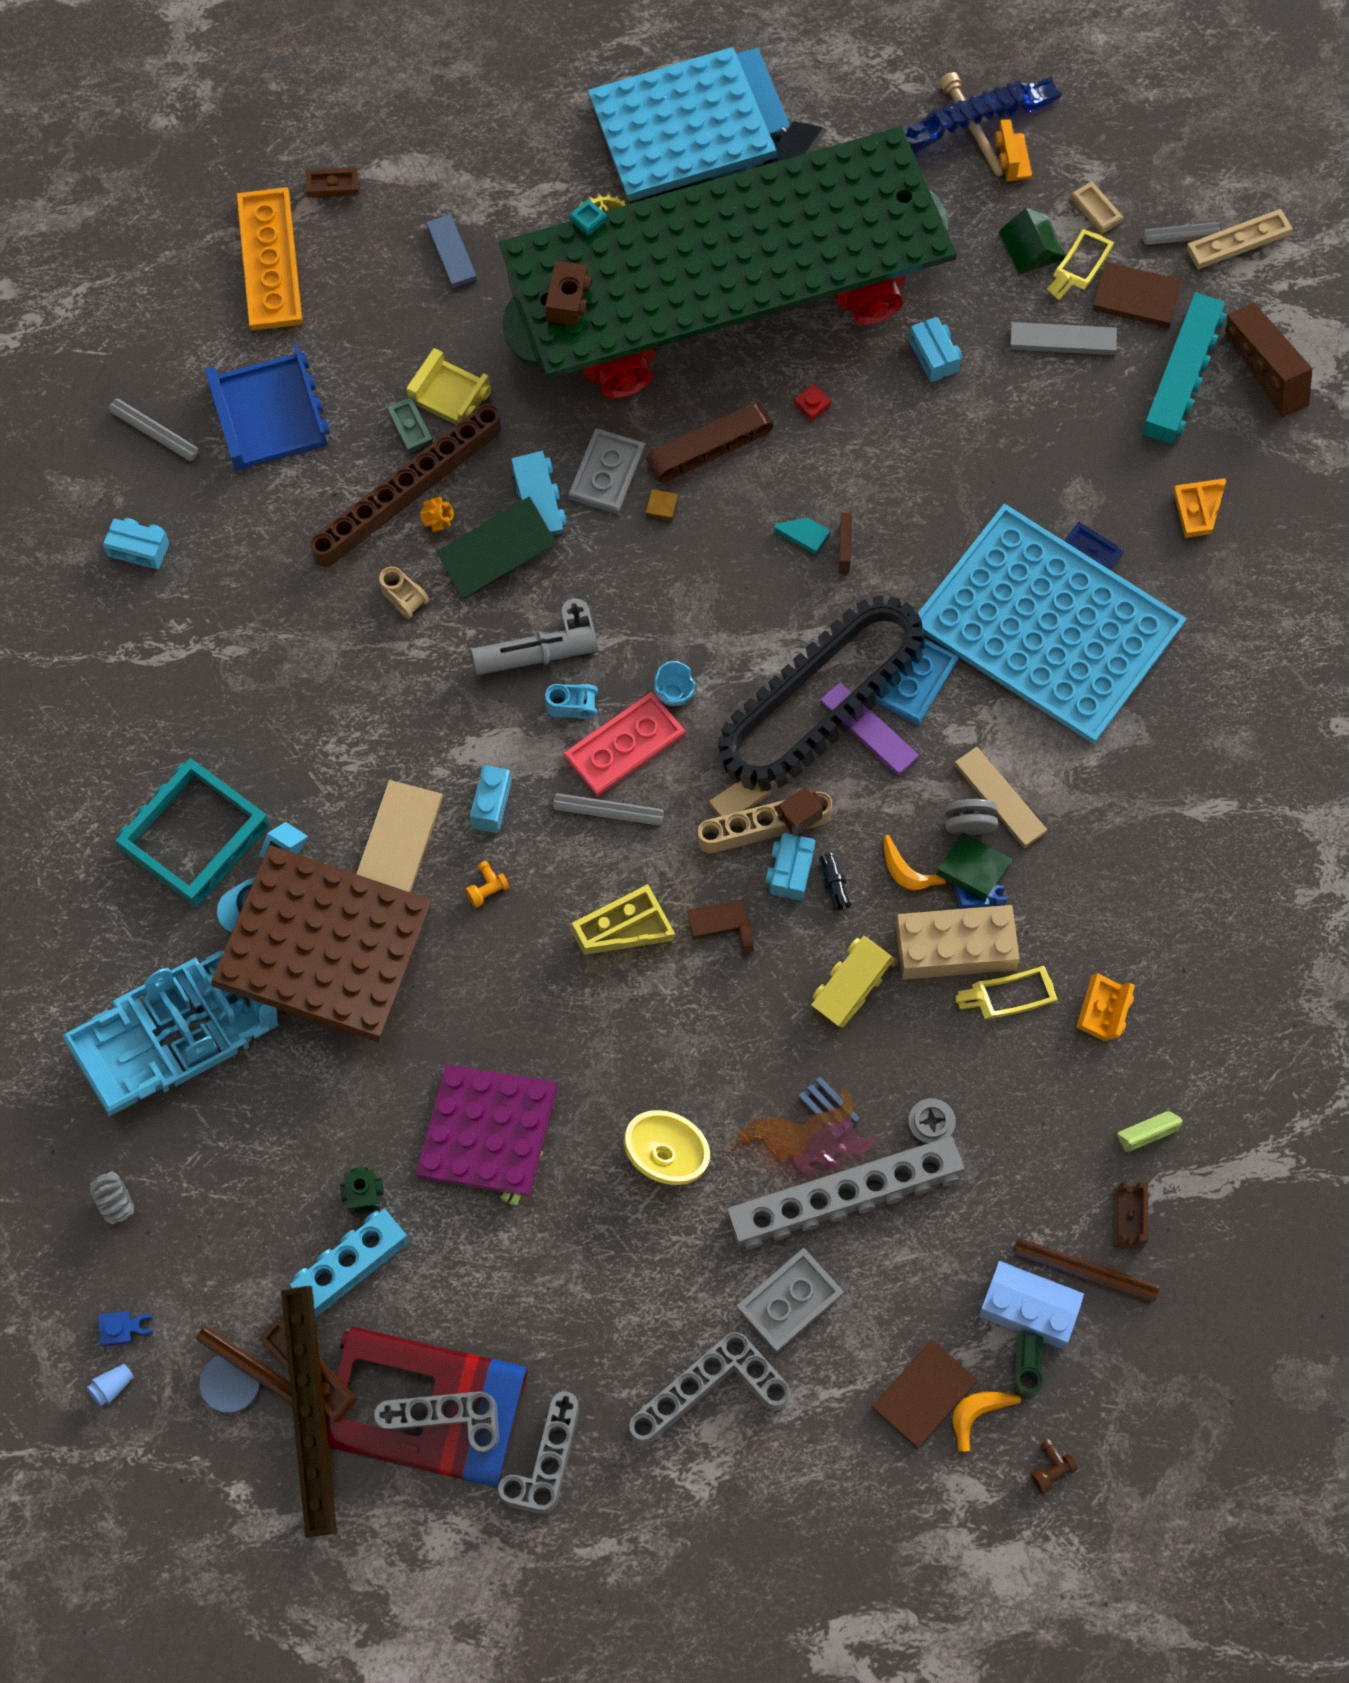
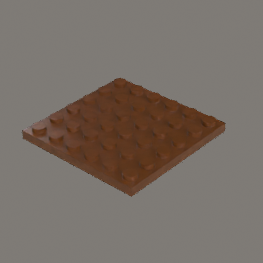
M269 845L214 973L211 986L379 1043L432 900Z

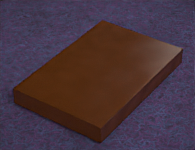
M1105 262L1093 310L1170 328L1182 280Z
M931 1339L875 1402L872 1409L914 1447L919 1449L977 1383L978 1379Z

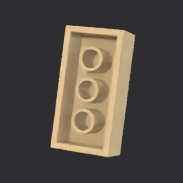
M1012 905L898 914L896 934L902 980L1016 971L1020 958Z

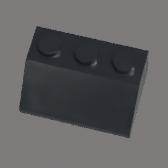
M793 121L787 128L782 126L774 136V139L777 140L774 145L777 158L764 161L761 165L757 163L753 168L813 152L827 132V129Z

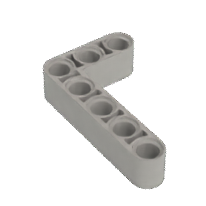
M737 1332L730 1333L632 1417L629 1424L630 1435L637 1444L648 1445L652 1443L732 1372H735L761 1403L772 1411H780L788 1404L789 1387L743 1334ZM731 1343H739L744 1348V1351L739 1355H731L727 1351V1347ZM711 1362L717 1363L721 1371L716 1375H709L704 1370L706 1364ZM757 1365L763 1369L764 1374L759 1378H752L748 1375L747 1369ZM687 1382H692L697 1385L698 1391L693 1395H686L682 1392L681 1387ZM772 1388H778L783 1392L784 1397L780 1401H772L767 1396V1392ZM664 1402H670L674 1405L675 1410L670 1415H662L658 1411V1407ZM640 1422H647L651 1425L652 1430L649 1434L642 1436L636 1433L635 1427Z

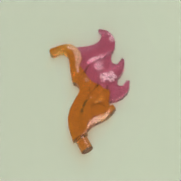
M845 1088L840 1090L843 1098L841 1107L810 1116L805 1124L799 1125L783 1118L768 1117L748 1124V1128L737 1134L743 1145L755 1136L756 1138L760 1137L767 1143L773 1155L783 1162H786L788 1160L787 1157L792 1155L796 1167L807 1174H815V1170L809 1167L811 1161L830 1167L840 1166V1162L833 1160L835 1154L840 1152L861 1155L871 1149L874 1142V1136L864 1140L859 1138L854 1132L851 1120L854 1103Z

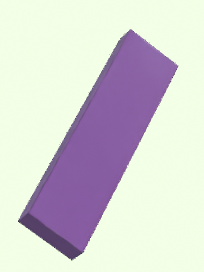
M840 682L820 700V704L831 712L851 692ZM863 706L864 716L860 720L856 721L850 716L852 727L849 731L899 777L919 759V755L871 710Z

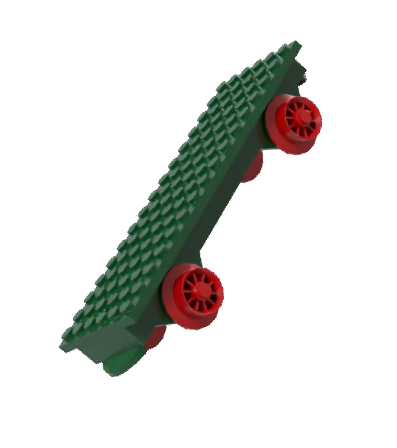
M900 126L604 211L607 214V221L589 236L569 221L499 241V248L507 267L509 287L513 295L504 312L502 322L504 337L511 352L526 364L539 367L541 373L545 372L547 379L584 369L583 372L586 379L594 384H599L605 396L609 398H623L638 393L651 382L653 375L649 365L655 355L653 348L834 295L838 307L844 311H851L855 321L859 324L870 325L884 321L896 314L903 305L904 300L900 289L906 280V274L956 260L957 252L948 234L949 221L946 209L939 198L929 190L904 130ZM555 261L587 265L588 276H592L591 292L585 294V299L587 300L586 315L581 316L579 326L547 322L545 306Z

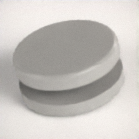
M965 799L949 803L945 807V816L950 818L945 822L947 832L955 835H962L964 833L972 836L995 831L998 828V819L994 817L998 813L997 804L984 799Z

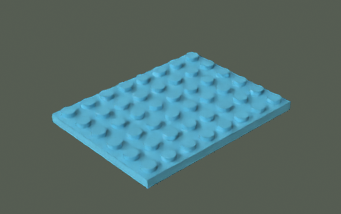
M1005 503L918 612L922 620L924 635L1092 744L1097 742L1187 620L1184 616Z

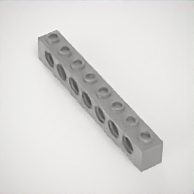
M950 1136L727 1208V1217L738 1249L746 1247V1250L761 1246L763 1244L762 1241L774 1238L775 1241L785 1239L791 1235L792 1231L801 1228L803 1231H810L819 1227L820 1222L829 1219L831 1222H837L848 1217V1213L857 1210L859 1213H865L876 1208V1204L885 1201L887 1204L899 1202L904 1198L903 1195L914 1192L915 1195L927 1193L932 1189L931 1186L940 1183L943 1186L952 1185L960 1180L959 1177H962L964 1166L954 1139ZM925 1163H933L937 1166L938 1171L927 1173L922 1166ZM897 1172H906L910 1176V1180L899 1182L894 1175ZM869 1181H878L882 1185V1189L876 1192L871 1191L866 1184ZM846 1189L853 1192L855 1197L846 1201L841 1199L838 1193ZM818 1198L825 1201L827 1206L817 1210L811 1206L810 1202ZM786 1208H794L797 1210L798 1216L788 1219L784 1217L782 1211ZM758 1217H766L770 1224L765 1228H759L754 1224V1220Z

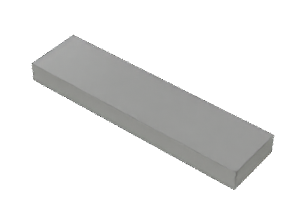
M1011 322L1010 350L1116 355L1117 328Z

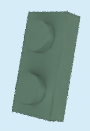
M411 397L387 407L388 414L408 454L433 444L432 437Z

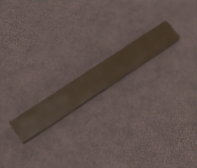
M302 1286L281 1290L305 1538L337 1534L313 1289L312 1286Z

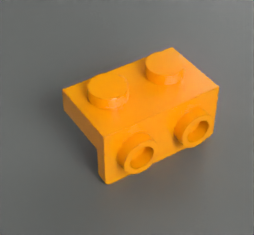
M1011 119L1001 120L999 131L995 132L996 147L1000 148L1001 169L1004 168L1006 182L1030 179L1032 172L1024 134L1013 133Z
M1098 973L1091 975L1076 1028L1103 1041L1119 1038L1126 1027L1125 1018L1128 1009L1133 1003L1134 996L1132 994L1135 985L1131 983L1120 985Z

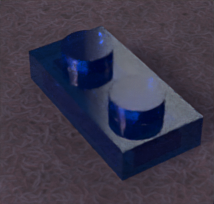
M1081 522L1076 524L1064 540L1109 570H1112L1124 553V549Z

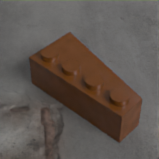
M1255 302L1227 314V326L1225 327L1227 338L1233 343L1280 416L1285 417L1309 406L1313 368Z

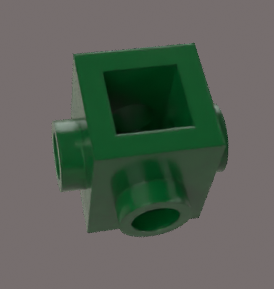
M367 1167L354 1168L351 1170V1173L344 1174L345 1183L340 1184L342 1202L347 1201L351 1216L381 1211L379 1196L384 1195L382 1178H376L374 1170H368Z

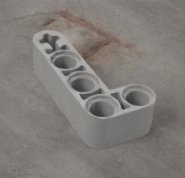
M559 1392L551 1401L532 1479L518 1475H508L501 1480L498 1491L502 1502L506 1506L544 1515L551 1513L556 1508L579 1416L578 1401L572 1393ZM565 1402H569L572 1410L568 1409L566 1411L565 1423L560 1422L561 1411L558 1406L561 1407ZM553 1432H564L566 1434L565 1441L559 1445L551 1443L549 1438ZM548 1461H554L559 1465V1468L555 1474L547 1475L542 1471L543 1465ZM511 1484H517L521 1487V1493L516 1498H508L505 1495L506 1488ZM541 1491H547L552 1495L550 1502L546 1505H538L535 1502V1496Z
M485 1392L387 1400L381 1402L375 1409V1421L379 1426L388 1430L468 1423L469 1442L474 1449L480 1452H490L499 1443L497 1404L495 1399ZM486 1398L490 1404L488 1412L484 1415H477L474 1410V1404L478 1399ZM450 1401H456L459 1406V1412L453 1418H447L444 1414V1406ZM419 1404H425L428 1408V1415L422 1421H417L413 1415L415 1407ZM389 1407H391L392 1411L405 1412L408 1422L404 1423L405 1418L400 1416L393 1417L392 1423H390L389 1420L383 1418V1414L388 1413ZM488 1429L492 1434L490 1444L484 1447L479 1446L476 1440L478 1432Z

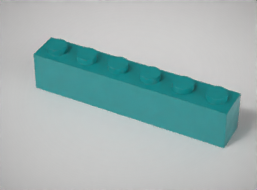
M1194 293L1148 414L1142 435L1172 445L1176 435L1182 436L1187 422L1182 420L1184 413L1190 414L1195 399L1190 397L1192 392L1198 393L1203 379L1199 377V373L1201 370L1206 372L1211 356L1207 355L1208 349L1214 350L1219 337L1218 334H1215L1216 328L1222 329L1227 315L1222 312L1225 305L1224 301Z

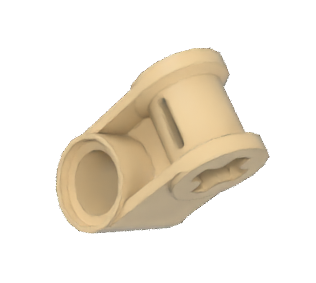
M387 567L380 573L379 580L383 596L405 618H412V613L416 609L430 601L425 591L411 581L397 567ZM390 581L399 582L395 586L386 585Z

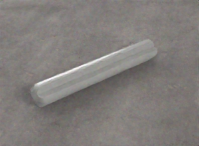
M114 399L110 403L109 409L111 413L189 461H194L198 456L199 451L196 446L120 399Z
M559 793L555 794L553 800V808L560 811L658 826L662 824L664 818V811L658 808Z

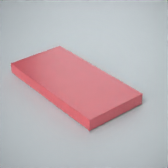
M651 691L565 751L563 756L594 795L599 797L684 737L686 731Z

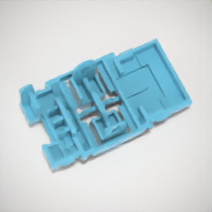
M224 950L210 955L201 963H199L197 958H194L173 970L165 968L156 971L146 979L144 985L113 1000V1009L101 1012L92 1017V1020L62 1035L66 1046L108 1117L136 1103L137 1099L140 1098L142 1100L155 1093L156 1090L162 1089L164 1093L169 1091L168 1085L172 1083L175 1086L182 1084L238 1053L237 1048L241 1046L244 1050L249 1048L251 1038L254 1037L255 1039L279 1026L277 1023V1008L251 999L249 1006L244 997L211 986L212 978ZM146 994V996L143 997V1002H144V1006H143L142 1003H141L140 1000H139V997H141V996H143V995ZM189 999L195 1009L202 1006L204 1012L191 1015ZM209 1017L211 1021L205 1023V1025L204 1023L200 1024L199 1029L190 1032L188 1026L195 1020ZM158 1028L161 1033L155 1037L153 1031ZM180 1031L183 1037L171 1043L172 1053L167 1045L160 1046L159 1042L163 1041L167 1035Z

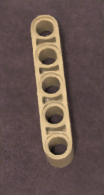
M815 792L821 798L824 804L823 807L826 810L822 813V819L807 829L824 825L830 820L832 799L828 794ZM785 800L702 822L698 828V846L703 852L710 854L782 836V833L790 834L789 829L778 817V805ZM762 819H767L771 821V824L762 826L758 822ZM735 826H740L744 828V831L735 833L731 829ZM708 833H713L717 836V838L714 840H707L703 836Z

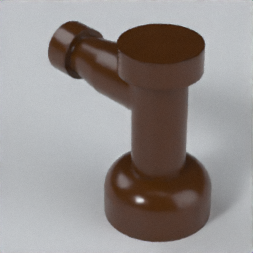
M1051 1439L1044 1441L1040 1446L1046 1452L1053 1467L1046 1471L1038 1468L1030 1472L1031 1480L1041 1494L1051 1489L1052 1481L1069 1471L1074 1473L1078 1470L1071 1455L1067 1454L1062 1457L1054 1447Z

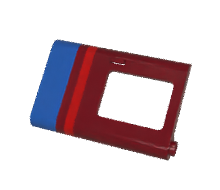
M354 1326L350 1328L349 1332L344 1331L340 1342V1349L344 1350L337 1377L346 1387H348L354 1362L361 1359L432 1376L435 1379L432 1396L485 1392L492 1396L497 1404L499 1443L490 1452H480L474 1449L469 1442L468 1423L424 1427L420 1436H413L343 1418L339 1422H334L327 1415L328 1447L499 1488L505 1455L519 1397L522 1396L525 1387L528 1367ZM486 1398L478 1399L474 1404V1410L477 1415L486 1414L490 1407L489 1401ZM450 1401L444 1406V1414L447 1418H453L459 1412V1406L456 1401ZM488 1429L478 1432L476 1440L479 1446L484 1447L490 1444L492 1434Z

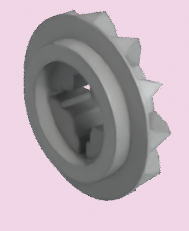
M924 1099L918 1102L909 1114L908 1126L913 1137L922 1141L923 1144L950 1137L954 1132L956 1124L954 1112L948 1104L939 1099ZM929 1111H931V1116H933L934 1120L941 1121L936 1124L934 1132L929 1125L923 1124L928 1119Z

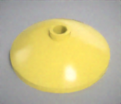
M667 1111L644 1112L636 1116L629 1123L624 1134V1148L629 1160L641 1173L660 1183L683 1185L693 1182L704 1173L708 1166L710 1150L706 1138L693 1123L680 1115Z

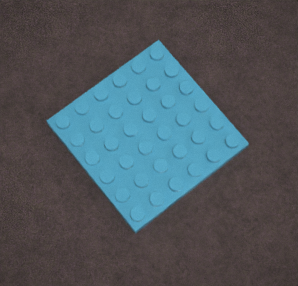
M733 47L588 90L591 103L628 202L777 158L776 148Z

